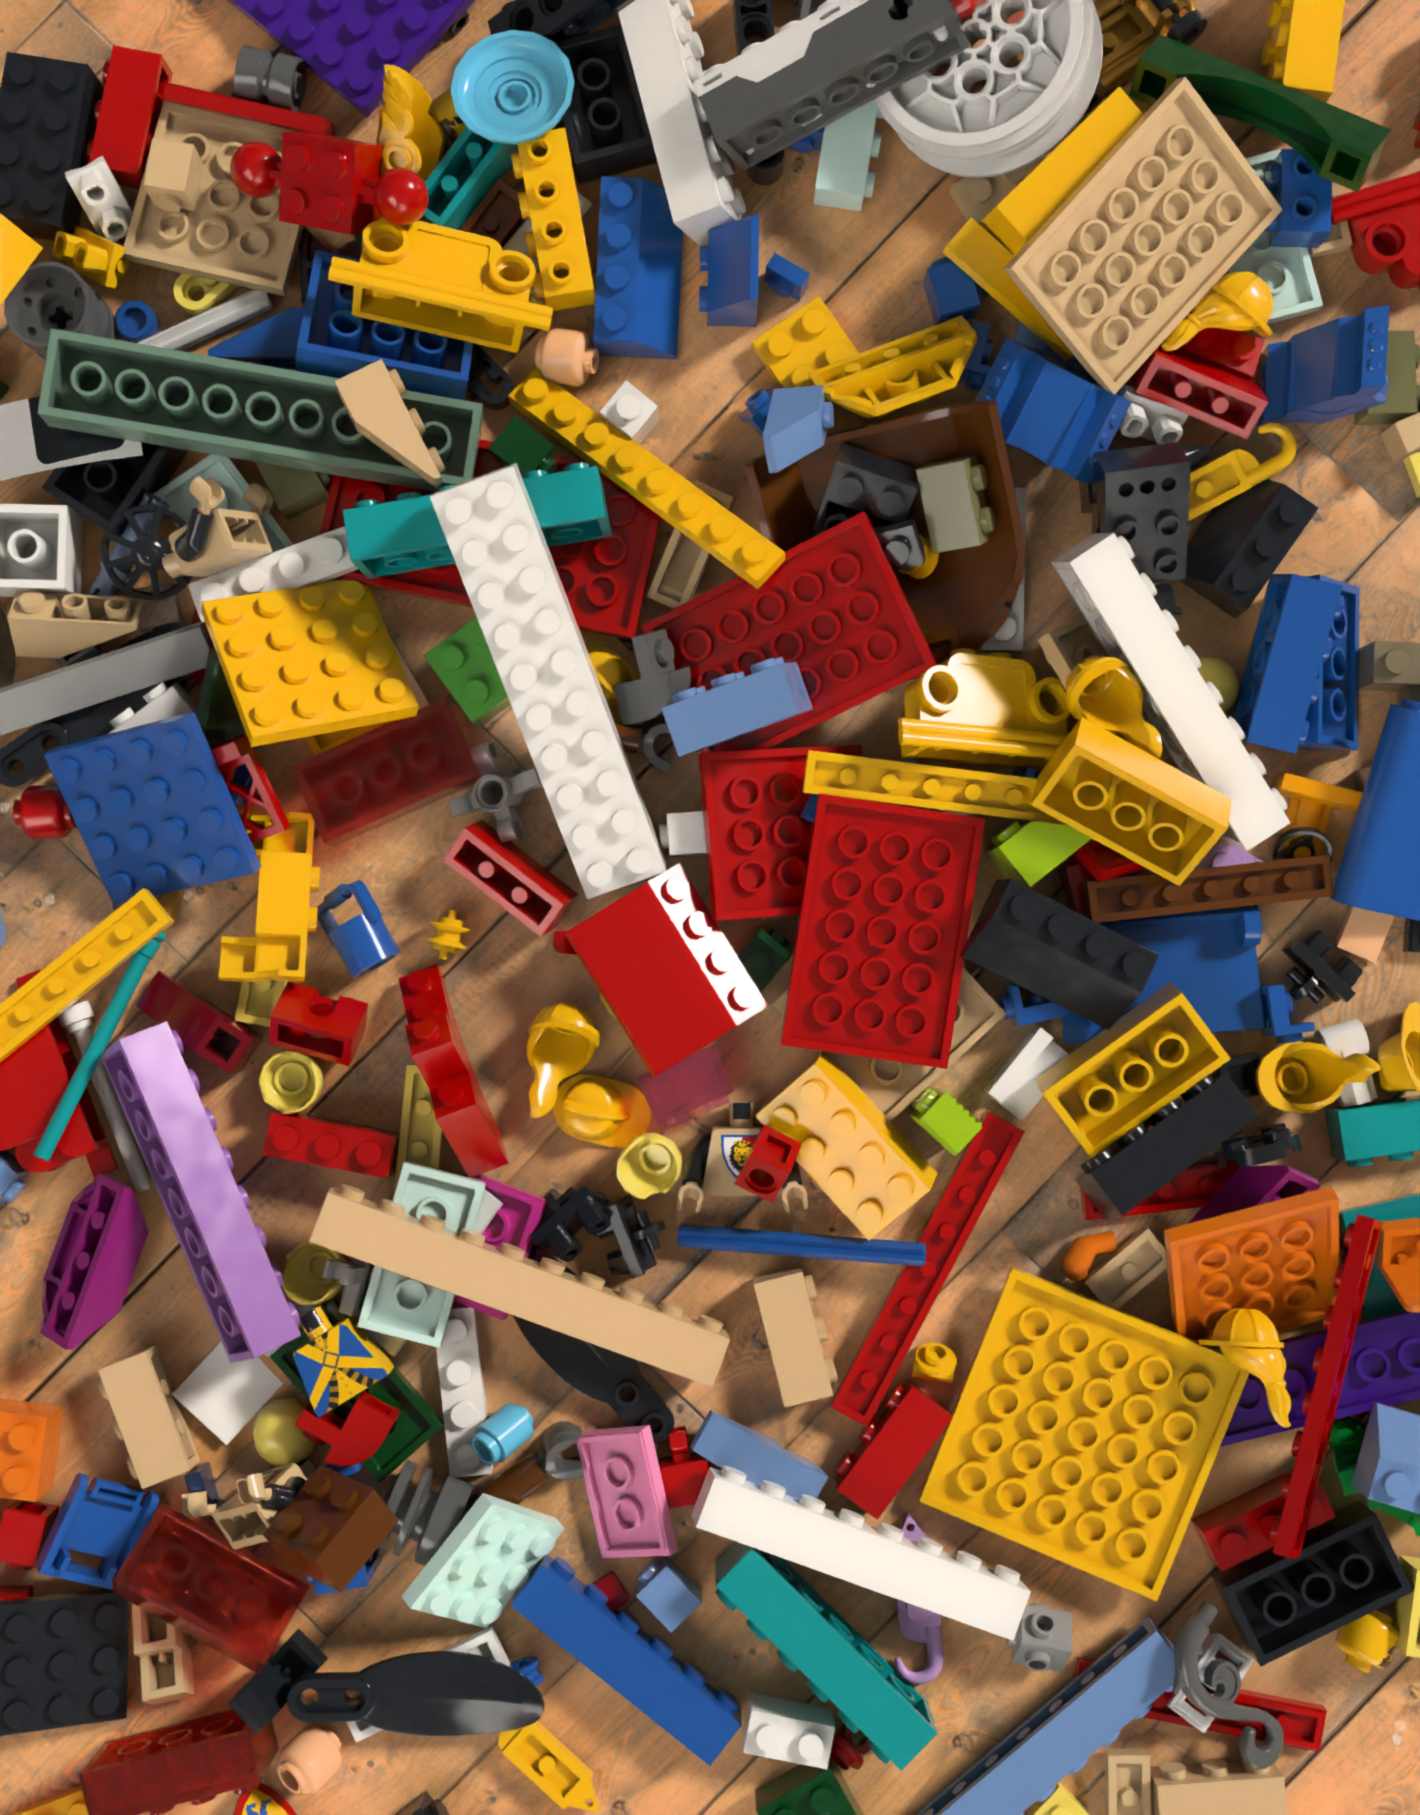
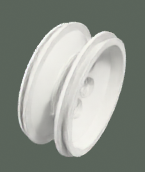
M986 0L983 4L976 7L973 14L961 20L963 30L970 44L969 48L874 100L886 121L896 131L903 143L922 161L936 169L957 176L979 178L1004 175L1024 168L1044 157L1070 134L1087 110L1094 95L1102 67L1103 37L1100 20L1092 0ZM1018 11L1025 12L1018 22L1014 24L1007 23L1013 13ZM985 39L980 47L972 48L977 41ZM1019 54L1024 55L1020 64L1012 68L1006 67L1011 57ZM951 63L945 74L934 76L936 69L940 65ZM980 80H987L986 85L980 92L970 94L973 84Z

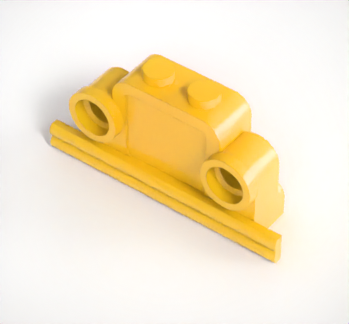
M378 220L368 224L363 231V249L360 262L335 256L332 257L328 280L354 286L351 312L353 316L514 353L519 351L524 326L545 331L550 329L553 308L528 302L530 289L536 274L535 265L532 260L518 251H502L501 245L496 240L486 236L423 221H416L402 227L387 220Z
M968 648L953 650L950 652L948 659L926 670L919 678L909 683L905 689V718L898 719L899 745H901L902 758L1024 768L1030 765L1035 767L1036 770H1043L1068 736L1067 717L1070 715V711L1066 703L1067 694L1059 679L1047 677L1036 682L1033 667L1024 660L1012 659L1009 653H993L985 656L976 655L973 649Z

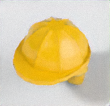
M1251 272L1226 274L1216 284H1213L1210 291L1192 309L1191 314H1188L1169 334L1161 345V349L1165 352L1175 351L1187 344L1198 332L1212 327L1234 331L1253 330L1259 335L1269 338L1273 334L1267 325L1273 309V298L1270 288L1265 281Z
M1090 656L1081 663H1077L1066 679V703L1073 717L1078 720L1084 717L1112 734H1122L1132 745L1160 759L1162 756L1161 736L1158 730L1146 722L1142 716L1143 690L1139 680L1132 673V669L1126 662L1116 657Z
M561 1002L549 1005L541 1010L534 1022L529 1025L526 1056L535 1071V1080L528 1093L531 1107L530 1116L532 1118H540L553 1108L557 1098V1086L559 1083L587 1066L594 1051L599 1047L601 1037L599 1031L595 1029L590 1013L575 1003Z
M1299 1041L1283 1044L1261 1058L1256 1069V1086L1260 1096L1270 1107L1294 1114L1312 1113L1333 1103L1342 1093L1345 1084L1365 1082L1371 1074L1379 1071L1381 1067L1376 1061L1364 1054L1355 1053L1341 1058L1323 1044Z
M1241 1308L1230 1310L1217 1322L1212 1340H1198V1344L1219 1346L1222 1353L1231 1363L1259 1378L1265 1386L1268 1407L1274 1420L1280 1426L1289 1428L1291 1424L1288 1414L1291 1408V1399L1285 1388L1286 1360L1280 1349L1284 1348V1342H1280L1278 1332L1272 1321L1259 1310Z

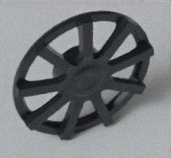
M141 505L123 511L111 521L102 539L101 557L106 573L119 589L135 598L155 601L171 597L184 589L193 577L184 575V577L178 576L173 578L178 583L160 592L157 571L159 569L165 571L162 564V556L171 552L168 549L170 534L164 538H159L158 536L161 516H166L179 525L174 531L187 525L180 516L163 507ZM154 513L150 534L145 535L134 517L135 514ZM127 519L137 539L136 541H130L113 532L122 521ZM110 540L130 548L131 554L110 560ZM134 562L136 569L125 584L116 575L113 568ZM143 571L150 573L153 593L133 589Z

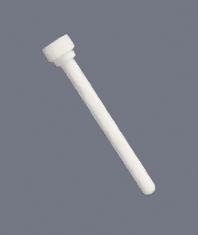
M89 1001L72 1005L58 1016L61 1027H66L69 1034H74L82 1056L93 1036L90 1027L93 1026L91 1018L94 1017V1013ZM100 1059L91 1077L134 1188L139 1192H145L150 1188L151 1181L113 1085Z

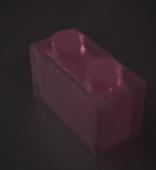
M715 1044L694 1052L654 1078L650 1072L638 1077L639 1084L657 1125L666 1122L669 1128L691 1119L689 1111L702 1105L705 1106L707 1111H710L730 1102L727 1095L734 1092Z

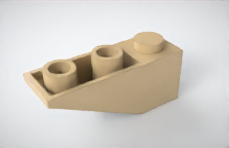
M380 359L335 380L337 392L356 430L436 489L442 487L440 473L446 469L436 448L427 449L420 434L426 432V429L415 408L407 410L401 398V395L406 393V389L396 369L388 371L383 360Z
M16 591L7 617L16 656L59 659L135 631L144 600L123 596Z

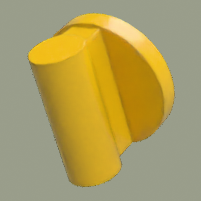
M924 1343L916 1350L910 1376L916 1379L952 1384L957 1358L949 1347L941 1343Z

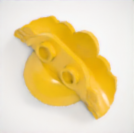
M385 64L382 95L384 101L379 100V126L376 144L383 145L381 175L390 169L401 167L414 171L425 182L442 160L445 145L443 129L429 112L432 99L428 92L424 90L420 81L413 78L400 67ZM379 213L378 220H386Z

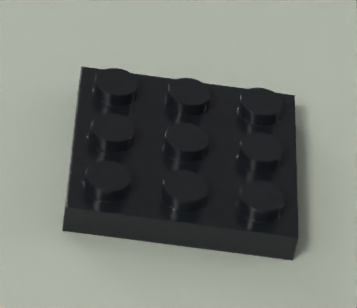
M127 1586L120 1587L119 1591L99 1589L0 1601V1736L127 1719L129 1590Z

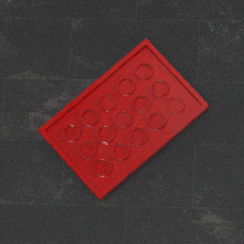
M864 511L785 551V561L759 589H756L742 577L737 576L641 625L645 634L666 629L667 637L674 648L673 662L675 670L690 667V688L695 687L696 689L705 686L706 691L713 688L710 681L731 673L744 672L745 676L751 675L750 666L771 658L782 657L784 663L797 662L813 710L700 750L701 753L769 749L938 665L898 579L884 554L874 528Z
M817 794L780 1038L781 1045L944 1069L948 1068L964 958L960 955L968 938L986 819Z

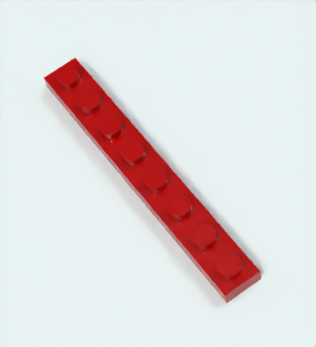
M985 1111L980 1120L982 1122V1129L968 1143L916 1241L926 1245L925 1265H903L830 1402L832 1409L867 1428L1025 1132L988 1111Z
M1357 1214L1355 1223L1350 1222L1346 1229L1344 1246L1349 1249L1345 1264L1340 1263L1335 1273L1334 1288L1338 1289L1335 1305H1329L1324 1316L1323 1329L1327 1330L1328 1333L1324 1347H1318L1314 1356L1313 1371L1317 1372L1314 1389L1309 1388L1303 1400L1302 1413L1307 1414L1303 1431L1298 1430L1293 1440L1291 1453L1293 1456H1296L1293 1473L1288 1472L1281 1488V1497L1286 1499L1282 1516L1277 1515L1271 1528L1270 1540L1275 1541L1272 1553L1288 1559L1297 1558L1301 1555L1383 1225L1381 1221Z

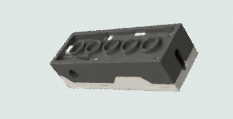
M827 0L811 15L800 21L795 20L785 24L779 30V33L763 42L748 45L742 50L741 55L727 63L710 67L702 77L693 81V85L717 144L745 171L969 48L970 44L963 30L961 20L973 14L977 5L975 0Z

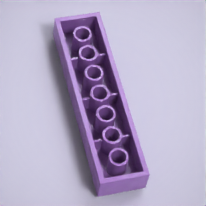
M166 1021L119 1039L104 1051L101 1060L230 1363L255 1359L300 1337L301 1334L297 1327L300 1325V1317L291 1302L287 1303L281 1289L284 1284L281 1272L274 1263H270L264 1249L267 1246L266 1237L258 1224H253L247 1210L250 1208L249 1197L241 1185L237 1186L232 1175L233 1161L226 1147L220 1146L214 1131L217 1130V1124L214 1115L209 1108L203 1107L198 1095V1092H200L199 1080L192 1069H187L181 1054L184 1052L181 1038L175 1030L170 1029Z

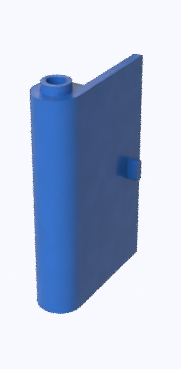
M1402 698L1400 706L1390 705L1333 885L1335 896H1330V899L1352 907L1420 921V702Z
M1257 905L1099 923L1159 954L1142 993L1122 1016L1171 982L1183 993L1211 1033L1265 1028L1256 946L1260 944L1262 937L1261 916ZM1068 1010V1015L1061 1017L1064 1044L1086 1043L1104 1030Z

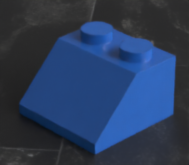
M750 215L709 230L708 246H700V271H708V286H700L699 312H707V326L756 327L759 215Z

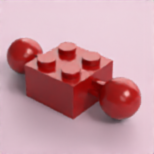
M283 132L282 158L274 148L265 143L248 142L235 151L230 163L231 177L237 188L244 194L253 198H266L273 195L280 188L279 221L349 235L363 234L368 224L378 221L379 213L388 222L396 225L415 223L424 215L429 201L426 184L414 171L399 167L390 169L381 175L383 145L311 132Z

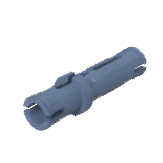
M150 492L144 493L143 499L139 506L154 505L166 509L170 507L165 501L160 503L162 499ZM154 513L134 515L145 535L150 534ZM128 523L121 537L130 541H136L137 536ZM117 543L109 555V559L114 560L131 554V549ZM101 561L100 566L102 569L86 595L116 596L120 589L109 578ZM131 562L117 566L113 570L125 582L131 577L133 573L132 568L135 563Z

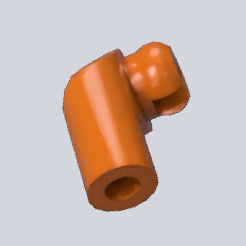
M1113 1231L1080 1236L1073 1240L1063 1258V1268L1068 1279L1075 1282L1084 1280L1088 1275V1270L1095 1255L1117 1251Z

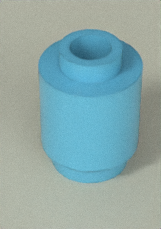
M506 1403L476 1428L475 1435L471 1438V1446L475 1454L488 1465H493L495 1462H503L533 1436V1418L523 1406Z

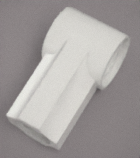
M1357 1018L1319 1028L1314 1032L1315 1043L1323 1044L1341 1058L1355 1053L1364 1055L1369 1053L1370 1047L1366 1030ZM1372 1074L1365 1082L1345 1084L1342 1093L1337 1098L1339 1106L1360 1105L1378 1098Z

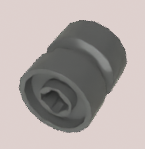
M244 45L239 52L235 66L234 89L236 98L261 104L269 101L274 107L296 112L300 110L307 82V69L303 58L278 53L273 59L269 50Z

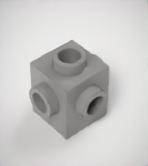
M1040 1603L1026 1604L1014 1641L1006 1638V1645L1012 1646V1663L1025 1665L1026 1668L1032 1671L1053 1670L1062 1672L1072 1654V1613L1050 1609L1048 1606Z

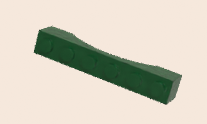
M1161 34L1139 58L1129 96L1153 105L1176 79L1186 77L1212 114L1236 119L1276 136L1297 151L1311 165L1318 176L1356 192L1360 190L1377 166L1391 132L1389 128Z

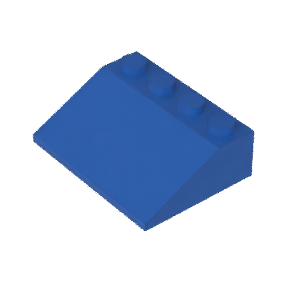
M315 250L297 344L296 371L340 379L382 359L388 371L396 369L407 391L465 400L473 343L351 315L354 286L328 280V274L333 256L360 262V259Z

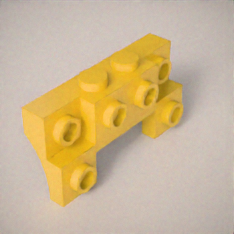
M285 812L291 826L289 829L252 843L261 864L255 929L256 937L221 936L219 980L261 983L262 980L305 982L308 932H316L318 907H310V892H319L320 867H312L315 813ZM270 815L251 816V820L265 827L274 824Z

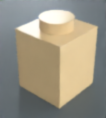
M152 138L143 186L153 204L169 212H179L180 209L195 211L203 163L194 144Z

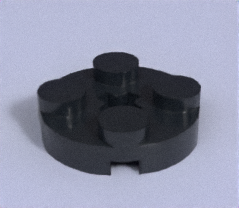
M1285 1123L1261 1127L1260 1135L1244 1137L1243 1132H1236L1223 1141L1220 1146L1213 1149L1217 1167L1227 1168L1225 1160L1236 1159L1238 1168L1276 1161L1287 1157L1285 1148L1291 1147L1295 1153H1298L1302 1150L1298 1132L1290 1131L1289 1128H1286Z

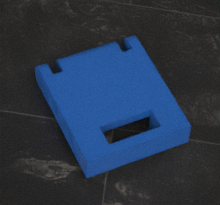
M78 1473L73 1480L35 1565L39 1574L119 1591L158 1506L159 1493L149 1490L141 1503L145 1493L142 1488L98 1477H93L88 1486V1475ZM68 1549L104 1558L99 1569L69 1563L71 1556Z

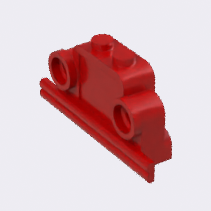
M1420 171L1360 189L1358 192L1353 191L1333 197L1331 203V225L1344 221L1348 222L1353 243L1351 250L1357 266L1363 272L1370 275H1379L1388 270L1390 279L1396 287L1400 289L1418 287L1420 291Z
M36 970L17 978L18 987L21 988L41 970ZM58 1017L0 1063V1151L15 1148V1156L19 1165L33 1173L54 1171L62 1168L68 1162L86 1156L95 1178L99 1173L107 1174L119 1169L87 1087L50 1160L46 1161L33 1155L78 1066L65 1030L61 1027Z

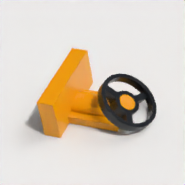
M1289 773L1273 777L1270 789L1274 787L1283 797L1289 798L1288 809H1286L1285 814L1290 821V824L1281 829L1280 836L1273 845V861L1320 855L1324 842L1328 848L1327 855H1330L1331 863L1333 849L1329 838L1325 835L1331 809L1347 813L1357 811L1363 792ZM1280 846L1286 847L1284 850L1278 852Z

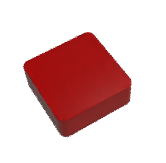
M614 1571L608 1572L592 1583L608 1597L606 1605L614 1611L630 1600L629 1593Z

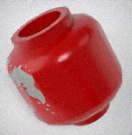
M58 785L29 786L23 791L20 800L14 802V821L17 825H21L24 833L31 839L64 838L70 835L73 828L77 827Z

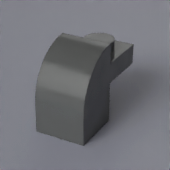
M666 629L631 637L641 677L613 685L623 726L662 716L661 708L673 704L671 696L690 688V667L675 670L673 662L674 648L667 637Z

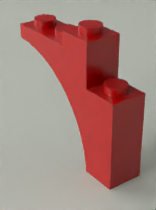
M435 964L398 978L408 1022L405 1029L411 1057L429 1087L436 1121L468 1177L472 1178L509 1164L501 1132L480 1088L459 1032L441 970Z

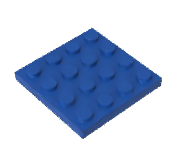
M195 712L60 746L44 754L114 905L127 902L143 888L148 889L153 896L253 874L261 867Z

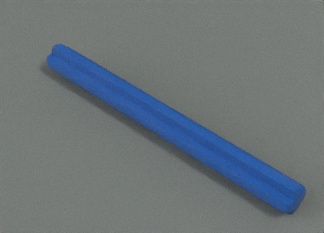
M687 1224L679 1226L677 1237L678 1246L682 1248L923 1266L926 1262V1245L918 1242L880 1239L868 1241L867 1238Z

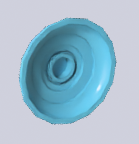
M508 30L486 36L466 51L454 69L450 91L455 112L470 131L493 143L517 145L537 140L556 127L571 104L575 82L569 59L555 42L535 32Z

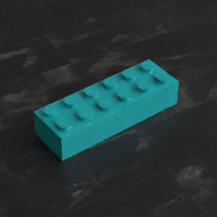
M574 463L564 467V472L547 474V471L534 470L522 475L548 548L612 536L604 487L597 466L589 467L588 463ZM448 485V486L441 487V488L438 489V491L447 489V488L452 487V486H455V485ZM418 492L403 493L396 496V501L380 503L378 500H363L356 502L354 508L343 510L350 559L367 579L456 564L431 502V495L421 496V493Z
M734 1541L715 1560V1581L718 1588L716 1594L719 1599L733 1611L738 1608L748 1618L746 1623L750 1630L762 1641L768 1638L779 1649L777 1655L781 1661L793 1672L799 1669L809 1679L807 1682L809 1688L821 1701L826 1702L830 1699L840 1709L838 1715L843 1723L854 1733H857L860 1729L871 1740L869 1746L882 1762L887 1764L891 1760L902 1771L938 1734L928 1701L909 1682L902 1679L896 1669L784 1558Z

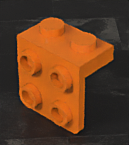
M1420 1217L1383 1221L1377 1245L1376 1265L1403 1308L1408 1312L1420 1313Z

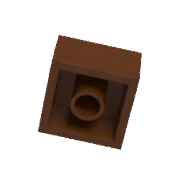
M320 1465L314 1474L306 1480L294 1500L278 1513L263 1535L289 1566L342 1593L399 1521L373 1488Z

